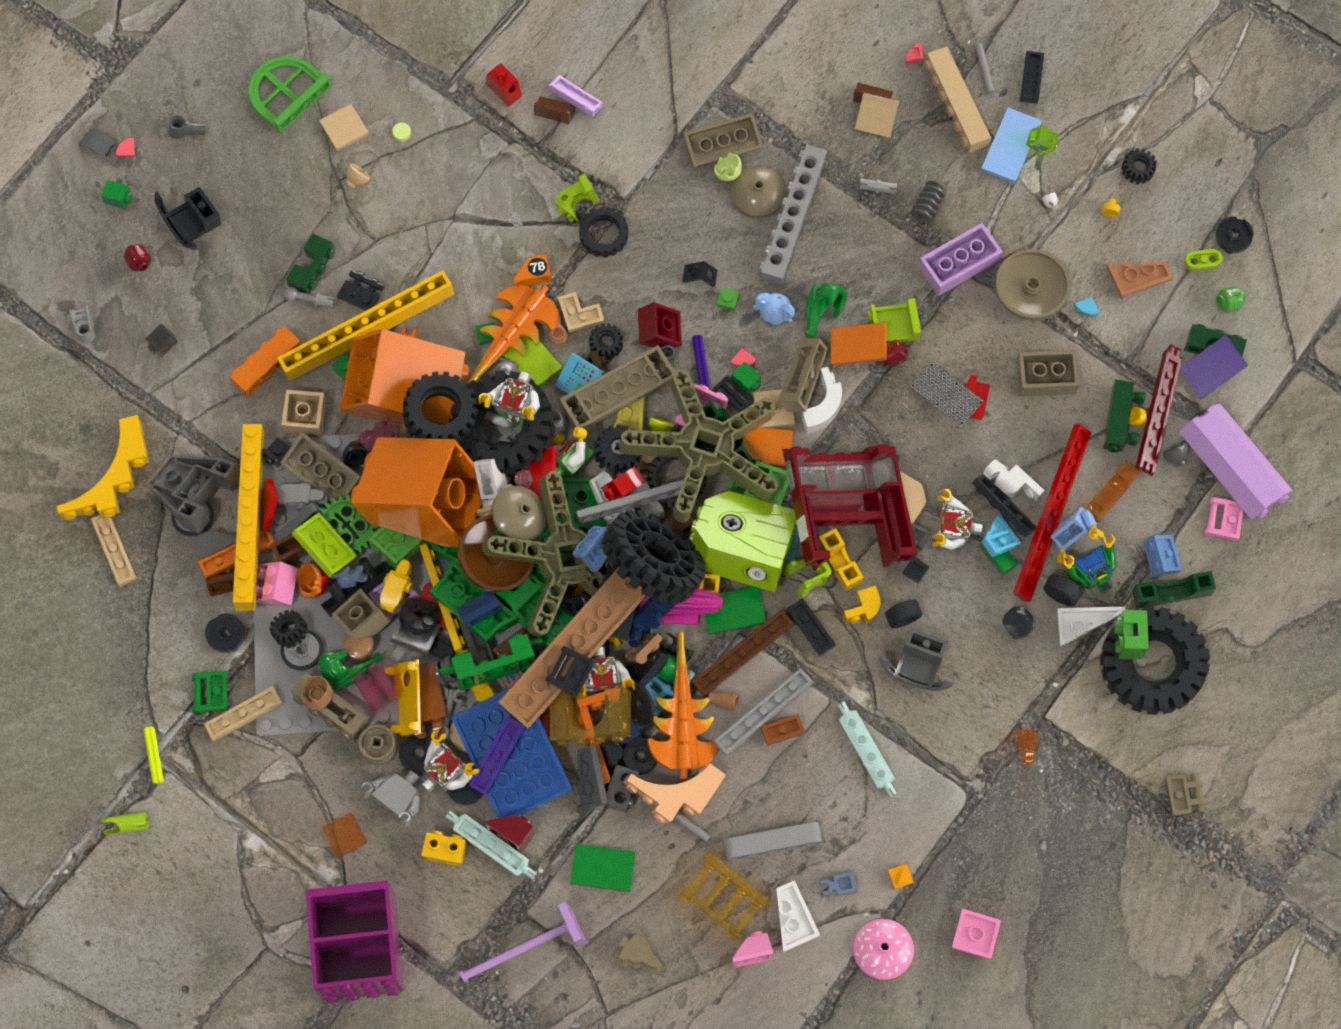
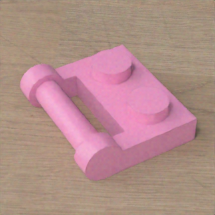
M1216 497L1209 498L1210 511L1204 535L1238 541L1244 510L1236 501ZM1220 506L1223 507L1220 529H1216L1217 509Z

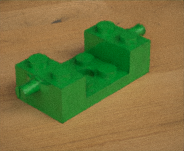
M516 634L508 640L510 655H501L497 657V660L482 661L478 666L474 665L470 652L457 653L451 658L452 664L450 666L439 668L441 677L451 673L455 674L459 689L463 691L525 671L535 661L532 647L543 644L542 637L530 640L527 634Z

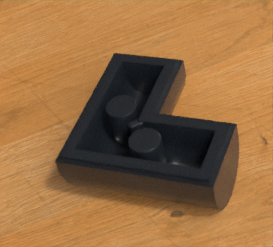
M609 728L596 731V736L607 770L610 772L615 770L616 765L620 764L623 753L622 747L614 742Z

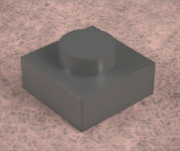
M914 523L912 530L916 548L922 550L931 532Z

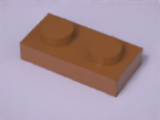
M799 714L761 726L767 746L805 734Z

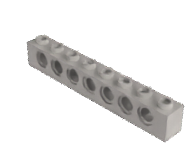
M806 144L805 150H801L798 158L800 164L795 166L793 172L794 181H790L788 185V198L784 197L781 208H784L783 212L777 216V229H773L771 233V246L767 245L764 256H767L766 260L760 264L761 280L782 286L826 162L828 150ZM806 165H812L813 168H807ZM800 181H806L808 183L801 184ZM799 196L802 199L796 200L794 197ZM794 212V213H796L797 215H796V216H790L788 213ZM788 228V229H790L791 231H790V232H785V231H783V229ZM783 244V245H785L786 247H785V248H779V247H777V245ZM773 260H777V261H779L780 263H779V264H773L772 261H773Z

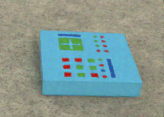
M571 353L555 386L569 394L604 375L605 372L575 353Z

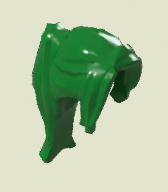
M827 282L821 286H812L806 301L807 330L805 335L807 337L816 338L817 325L824 311L834 307L832 316L837 318L844 309L847 292L841 285Z
M346 650L330 652L319 657L318 665L320 666L319 670L322 677L331 682L333 689L337 691L357 683L372 666L382 661L383 655L375 653V655L361 663L346 666L340 662L347 656Z

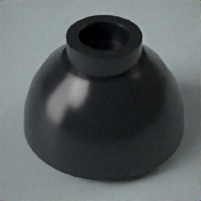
M352 441L345 447L342 458L345 464L357 467L364 464L369 452L363 444Z

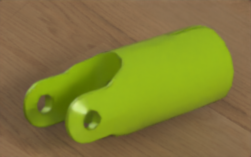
M146 812L101 819L102 823L113 822L119 826L114 829L105 830L103 832L105 835L149 829V820Z

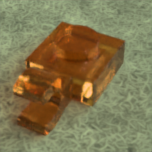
M1037 730L1017 731V751H1023L1024 765H1032L1033 751H1038Z

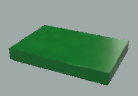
M758 587L719 593V597H723L722 609L718 608L716 613L705 614L709 635L759 626L766 622Z
M576 844L570 884L630 892L635 852Z

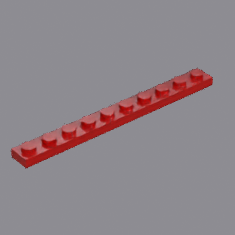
M1074 424L1013 591V594L1024 602L1031 601L1053 540L1050 536L1059 524L1091 432L1081 424Z

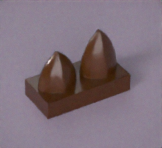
M235 566L230 570L229 574L220 573L214 577L206 578V585L210 596L233 592Z

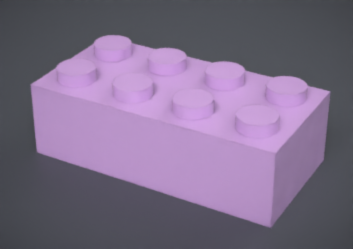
M981 223L921 257L918 268L936 294L940 296L1001 260L1003 251L984 224Z

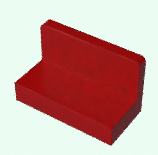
M970 374L967 389L984 401L970 418L982 420L990 385L976 382L977 376Z

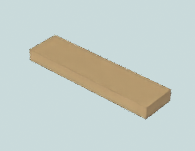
M100 515L91 518L118 586L121 587L137 580L112 518H105Z
M272 686L204 723V726L211 740L215 742L277 708L283 702L275 687Z

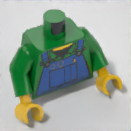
M1109 533L1110 539L1106 541L1105 536L1101 537V541L1106 544L1105 546L1102 544L1075 559L1073 556L1066 554L1067 562L1062 558L1059 560L1061 565L1066 566L1065 570L1070 580L1081 587H1086L1088 590L1097 586L1102 594L1112 589L1107 581L1112 578L1116 567V555L1114 545H1112L1115 542V537Z

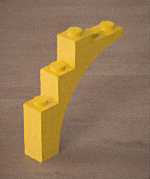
M138 415L119 419V446L112 465L103 478L88 492L77 499L57 506L58 514L62 520H72L76 516L92 515L97 511L101 517L104 516L105 518H110L120 513L116 492L124 493L135 488L131 467L138 468L149 463L142 424Z

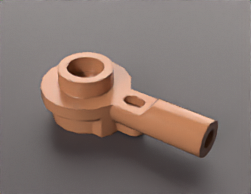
M557 309L558 323L553 332L550 331L549 338L552 343L560 345L566 342L568 334L561 323V310Z

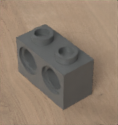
M616 765L606 793L608 803L604 804V806L627 813L628 808L632 809L635 797H632L633 793L626 788L627 785L623 784L621 779L630 774L639 778V772ZM623 795L626 799L624 802L618 803L615 801V797Z

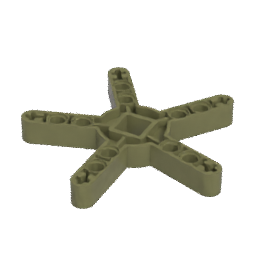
M680 369L674 372L670 385L685 424L680 433L627 430L621 435L619 450L623 454L678 457L681 464L688 469L673 511V516L678 522L689 520L705 475L722 472L764 501H771L776 495L778 489L777 480L733 451L735 441L771 420L775 409V403L772 399L763 398L726 421L721 422L705 416L689 373ZM699 439L717 445L714 454L695 448L696 440ZM683 505L686 506L685 511L681 510Z
M555 471L547 473L539 481L550 535L543 542L492 536L482 544V551L486 556L538 564L542 574L547 579L527 626L528 633L532 637H540L550 630L567 587L579 584L592 597L601 587L604 577L599 571L592 572L584 561L577 557H574L576 566L563 568L559 549L572 547L574 552L577 545L582 542L587 534L573 528L562 477ZM552 497L557 499V505L553 503ZM557 515L561 517L562 524L556 520ZM612 523L606 525L605 527L608 529ZM509 545L514 547L515 553L509 550ZM528 548L533 550V556L529 555ZM593 580L598 583V589L593 586ZM551 588H553L556 591V596H553L551 594ZM543 605L548 607L549 614L543 611Z

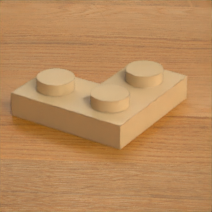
M576 292L558 297L569 333L605 323L599 304L581 308Z

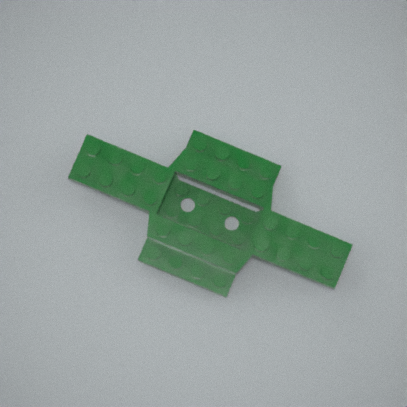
M425 541L450 563L444 577L430 590V594L464 623L457 608L487 591L474 585L463 573L458 561V547H445ZM560 554L562 565L564 566L567 563V559ZM534 563L532 572L519 585L516 591L494 592L512 608V611L500 602L502 611L470 628L486 643L499 631L502 632L518 623L527 629L547 580L542 574L539 565ZM543 605V611L549 614L548 607ZM561 606L557 610L550 630L541 636L546 647L573 618L572 615L564 613Z

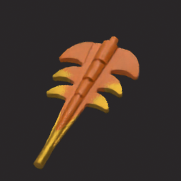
M524 285L511 286L496 296L498 301L510 304L513 309L500 308L488 313V318L501 322L503 326L489 325L480 329L481 333L491 336L494 340L467 381L468 384L472 380L477 382L480 376L508 348L513 349L524 357L525 348L519 338L520 336L526 337L535 345H538L539 333L534 322L546 325L551 332L555 330L558 323V311L554 302L545 295L549 290L546 285H542L540 289H532Z
M677 632V659L673 699L655 698L658 706L672 713V717L662 719L654 716L653 720L655 727L663 734L669 735L670 739L666 742H659L649 738L647 742L649 751L655 761L663 767L680 770V779L687 780L688 770L699 769L713 760L718 748L713 744V741L701 742L696 738V736L709 729L714 718L697 719L693 716V713L702 710L708 704L709 698L701 700L691 699L685 656L684 632Z

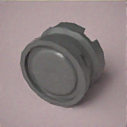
M450 655L442 660L440 658L434 660L435 672L442 686L447 685L448 682H457L455 674L451 673L441 677L439 668L452 664V657Z

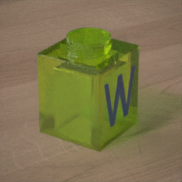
M1040 125L1030 130L1026 145L1041 155H1045L1055 150L1059 135Z

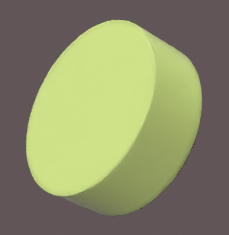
M398 123L393 127V136L397 141L405 142L411 137V129L408 124Z

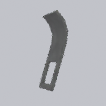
M90 129L79 142L80 146L89 148L117 168L127 158L122 157L118 163H115L105 155L113 145L118 148L119 144L95 129Z

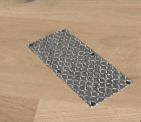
M933 362L910 386L960 426L984 402Z

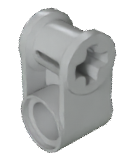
M87 305L85 308L75 311L73 309L69 310L79 340L85 344L91 343L95 339V331L89 306Z

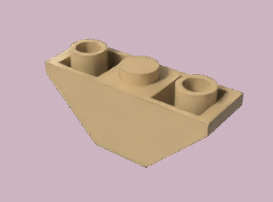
M896 471L893 478H891V482H898ZM900 471L910 521L913 526L924 510L927 501L922 484Z

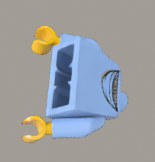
M1080 506L1068 515L1050 536L1056 542L1057 551L1060 552L1057 556V562L1061 558L1067 562L1068 558L1065 553L1067 547L1088 531V536L1098 542V535L1102 538L1104 537V532L1096 528L1097 524L1089 510Z

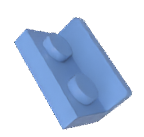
M593 526L572 553L574 557L581 558L592 572H597L609 557L604 555L602 549L604 547L602 545V538L607 531L606 527Z
M1155 535L1143 542L1153 578H1157L1162 574H1173L1183 571L1172 535Z

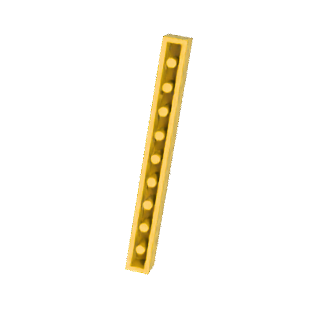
M442 270L277 357L280 367L290 382L351 350L353 338L380 329L389 330L453 296L452 283Z
M243 424L233 590V604L236 611H256L264 457L261 450L264 448L265 438L262 424Z

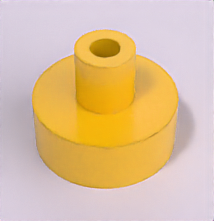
M1110 198L1109 202L1102 205L1101 213L1107 217H1118L1121 207L1116 204V199Z
M1137 406L1133 407L1130 410L1128 423L1136 427L1146 423V411Z

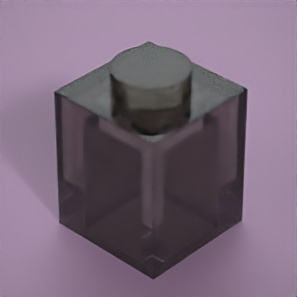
M160 324L145 339L148 344L147 349L155 355L157 353L161 357L177 343L175 335L163 324Z

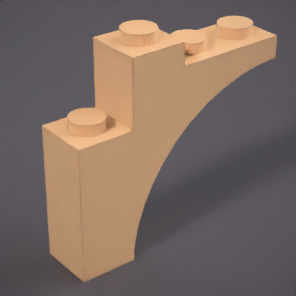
M708 764L690 780L675 785L653 784L633 774L628 775L623 783L627 785L626 788L630 792L641 795L645 803L651 806L652 804L655 805L651 810V813L654 814V819L662 824L664 822L667 824L673 820L681 806L683 811L691 816L700 814L726 775L712 764Z

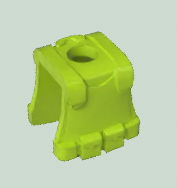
M804 559L799 561L793 560L785 566L784 576L786 579H789L810 565L806 566ZM827 562L815 570L818 576L805 581L800 586L797 592L799 599L806 597L812 589L816 587L821 588L827 583L832 573Z

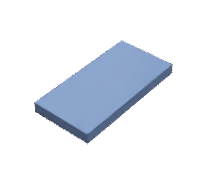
M1007 108L981 171L1015 184L1042 120Z

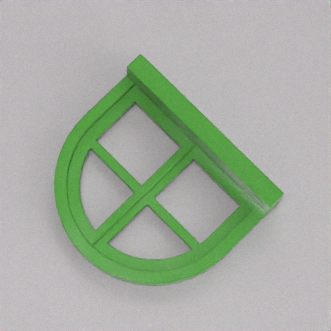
M282 56L268 60L254 72L249 84V96L255 111L281 134L331 88L332 83L326 73L322 75L308 62L297 57ZM281 67L298 69L284 83L270 73ZM304 72L315 83L298 97L287 86ZM265 77L277 89L261 102L259 86ZM282 91L293 103L276 117L265 106Z

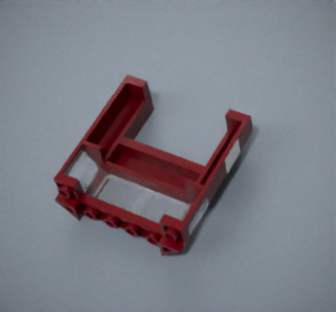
M880 444L868 446L862 452H854L852 454L839 452L834 455H828V453L811 455L809 448H801L800 446L782 449L806 566H812L815 571L831 558L829 550L820 551L815 528L825 526L875 525L883 568L888 567L895 561H909L917 555L895 446Z

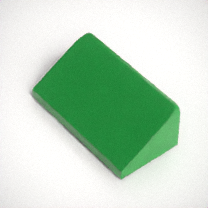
M982 542L979 544V548L1002 576L1018 565L1008 551L992 557Z

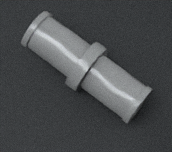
M861 178L860 183L868 185L860 184L859 190L875 191L876 194L882 192L896 195L897 190L890 188H897L898 183L883 182L881 179L870 180Z

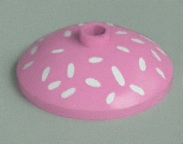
M877 919L865 924L859 930L854 940L853 954L857 965L865 974L875 979L889 980L900 976L907 970L913 959L914 945L910 934L902 925L889 919ZM887 944L888 950H882L881 945Z

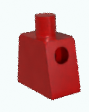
M501 63L487 73L486 85L508 107L522 96L517 78Z

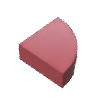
M921 43L914 45L909 50L906 56V64L924 62Z
M128 138L119 144L116 150V157H135L134 138Z
M742 348L730 361V364L739 367L745 361L749 366H752L757 362V359Z

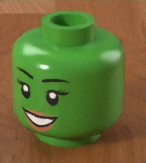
M1236 286L1221 289L1216 296L1217 307L1224 312L1240 310L1245 302L1244 292Z

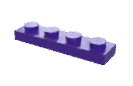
M510 716L506 718L478 767L479 773L475 774L470 781V787L484 795L488 794L525 729L522 723Z

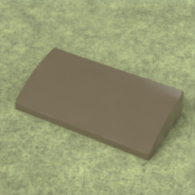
M753 113L686 131L682 135L694 168L716 162L720 157L726 158L729 153L740 155L764 148Z
M303 432L280 462V464L305 483L311 484L313 489L324 491L330 502H332L331 498H334L336 502L339 501V495L342 496L343 500H346L347 494L350 495L353 488L359 484L362 476L311 436Z

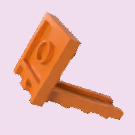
M623 686L577 700V708L580 713L577 715L580 726L585 728L586 733L583 734L586 745H596L604 786L610 783V776L588 710L591 709L594 712L603 709L602 706L610 703V706H613L624 699L625 695Z

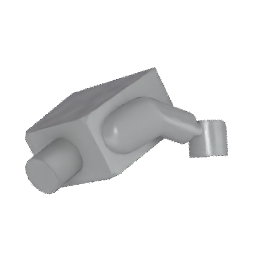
M410 771L404 779L398 774L387 775L370 783L365 782L359 789V791H367L364 795L366 798L373 792V799L398 818L397 823L405 821L404 827H408L410 820L418 813L420 798L418 790L413 785L417 782L419 776L413 771Z

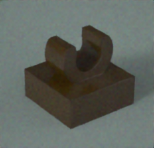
M590 351L585 359L599 369L605 368V364L609 363L607 356L599 357L598 351Z

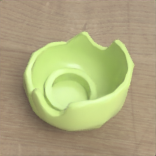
M729 153L726 158L720 157L714 166V173L721 181L735 180L740 176L742 170L741 159L733 153Z

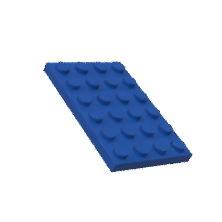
M510 688L451 717L472 763H475L473 765L475 769H478L506 718L508 716L514 718L498 703ZM539 717L528 729H524L487 794L498 819L515 815L519 817L573 790Z

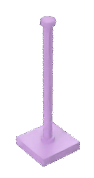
M566 902L558 905L565 920L563 925L467 971H460L464 983L469 978L565 932L571 934L574 942L579 947L587 944L571 907Z

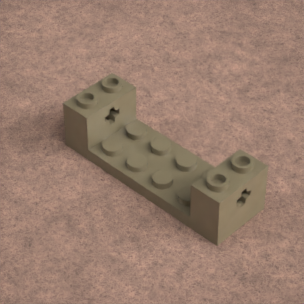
M657 345L560 398V410L573 431L575 427H580L587 431L588 436L596 431L595 423L655 390H658L660 395L670 391L675 371Z

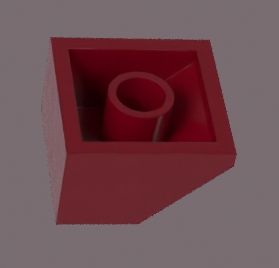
M655 302L638 309L639 344L651 348L657 345L660 348L666 345L672 347L682 346L680 311Z
M517 815L488 820L486 823L487 829L519 853L523 852L535 835L531 825L532 822L524 816L521 818Z

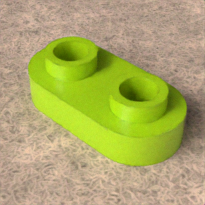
M1216 249L1192 251L1185 258V266L1191 271L1215 269L1220 266L1223 256Z

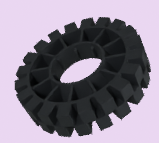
M641 510L621 512L602 538V545H604L602 549L604 555L609 556L607 561L610 566L619 568L616 573L622 579L629 577L631 580L628 585L635 590L638 586H641L642 594L649 598L654 593L656 601L664 603L667 600L669 604H677L678 601L680 603L685 602L701 584L706 574L704 573L706 570L705 563L701 562L703 558L700 552L693 551L696 546L691 540L683 541L682 539L685 534L679 529L673 532L671 530L673 524L666 520L661 524L657 515L650 513L647 516L646 512ZM644 546H646V547L652 549L653 551H655V552H656L657 554H659L667 563L662 562V561L658 560L657 558H655L653 555H651V554L647 551V549H646Z

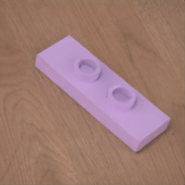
M560 75L549 84L548 89L591 117L603 107L604 103Z

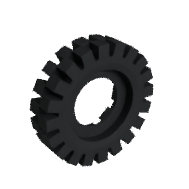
M505 370L495 371V376L493 377L489 373L481 375V382L476 383L475 380L469 383L468 388L473 389L475 393L474 398L477 399V415L470 435L464 437L463 442L459 445L473 462L494 459L501 473L512 476L517 475V469L521 468L524 472L532 467L530 462L535 460L538 463L544 457L541 452L543 449L548 451L552 444L550 436L555 435L556 427L553 421H556L548 397L540 386L530 379L528 384L532 385L538 393L540 403L539 409L534 414V420L528 421L523 419L521 432L514 440L508 443L497 444L488 440L483 433L482 423L485 415L493 408V405L490 403V406L486 408L484 407L485 402L478 404L479 395L482 393L488 394L502 382H505L507 378L518 380L520 373L511 371L510 375H507ZM456 404L452 405L450 413L453 419H449V423L458 415Z
M1154 606L1144 607L1142 611H1147L1148 641L1162 642L1173 651L1176 659L1174 672L1162 681H1149L1140 676L1134 667L1133 659H1118V653H1115V641H1118V634H1114V627H1112L1104 640L1100 655V665H1103L1101 670L1103 680L1108 681L1107 688L1111 694L1116 693L1119 696L1117 700L1124 706L1128 703L1132 705V710L1139 713L1142 710H1146L1149 715H1157L1159 712H1163V714L1172 713L1176 708L1181 709L1190 700H1193L1204 685L1210 664H1207L1210 658L1209 648L1204 647L1206 640L1203 634H1197L1196 630L1198 627L1192 621L1189 623L1184 621L1185 615L1176 612L1175 615L1171 614L1170 609L1160 607L1159 610H1155Z

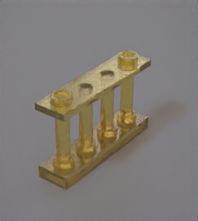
M708 851L703 857L705 867L687 889L681 885L679 886V897L686 903L690 901L727 931L726 935L731 940L741 942L743 935L740 934V931L757 910L762 908L766 911L771 905V901ZM716 871L721 875L719 882L702 902L693 896V893L710 872ZM731 883L736 887V893L717 915L708 907L722 889ZM747 896L752 900V905L734 927L730 926L724 919L739 900Z

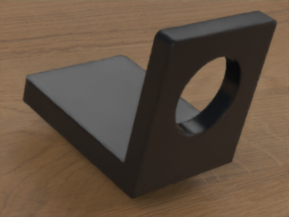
M705 261L686 264L684 266L682 282L688 283L703 280L714 287L718 270ZM708 270L712 273L711 280L707 276Z

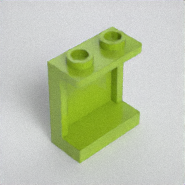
M915 298L908 299L907 304L876 308L875 304L870 305V310L867 311L868 322L872 324L885 322L887 324V343L895 339L899 342L920 340L921 327Z

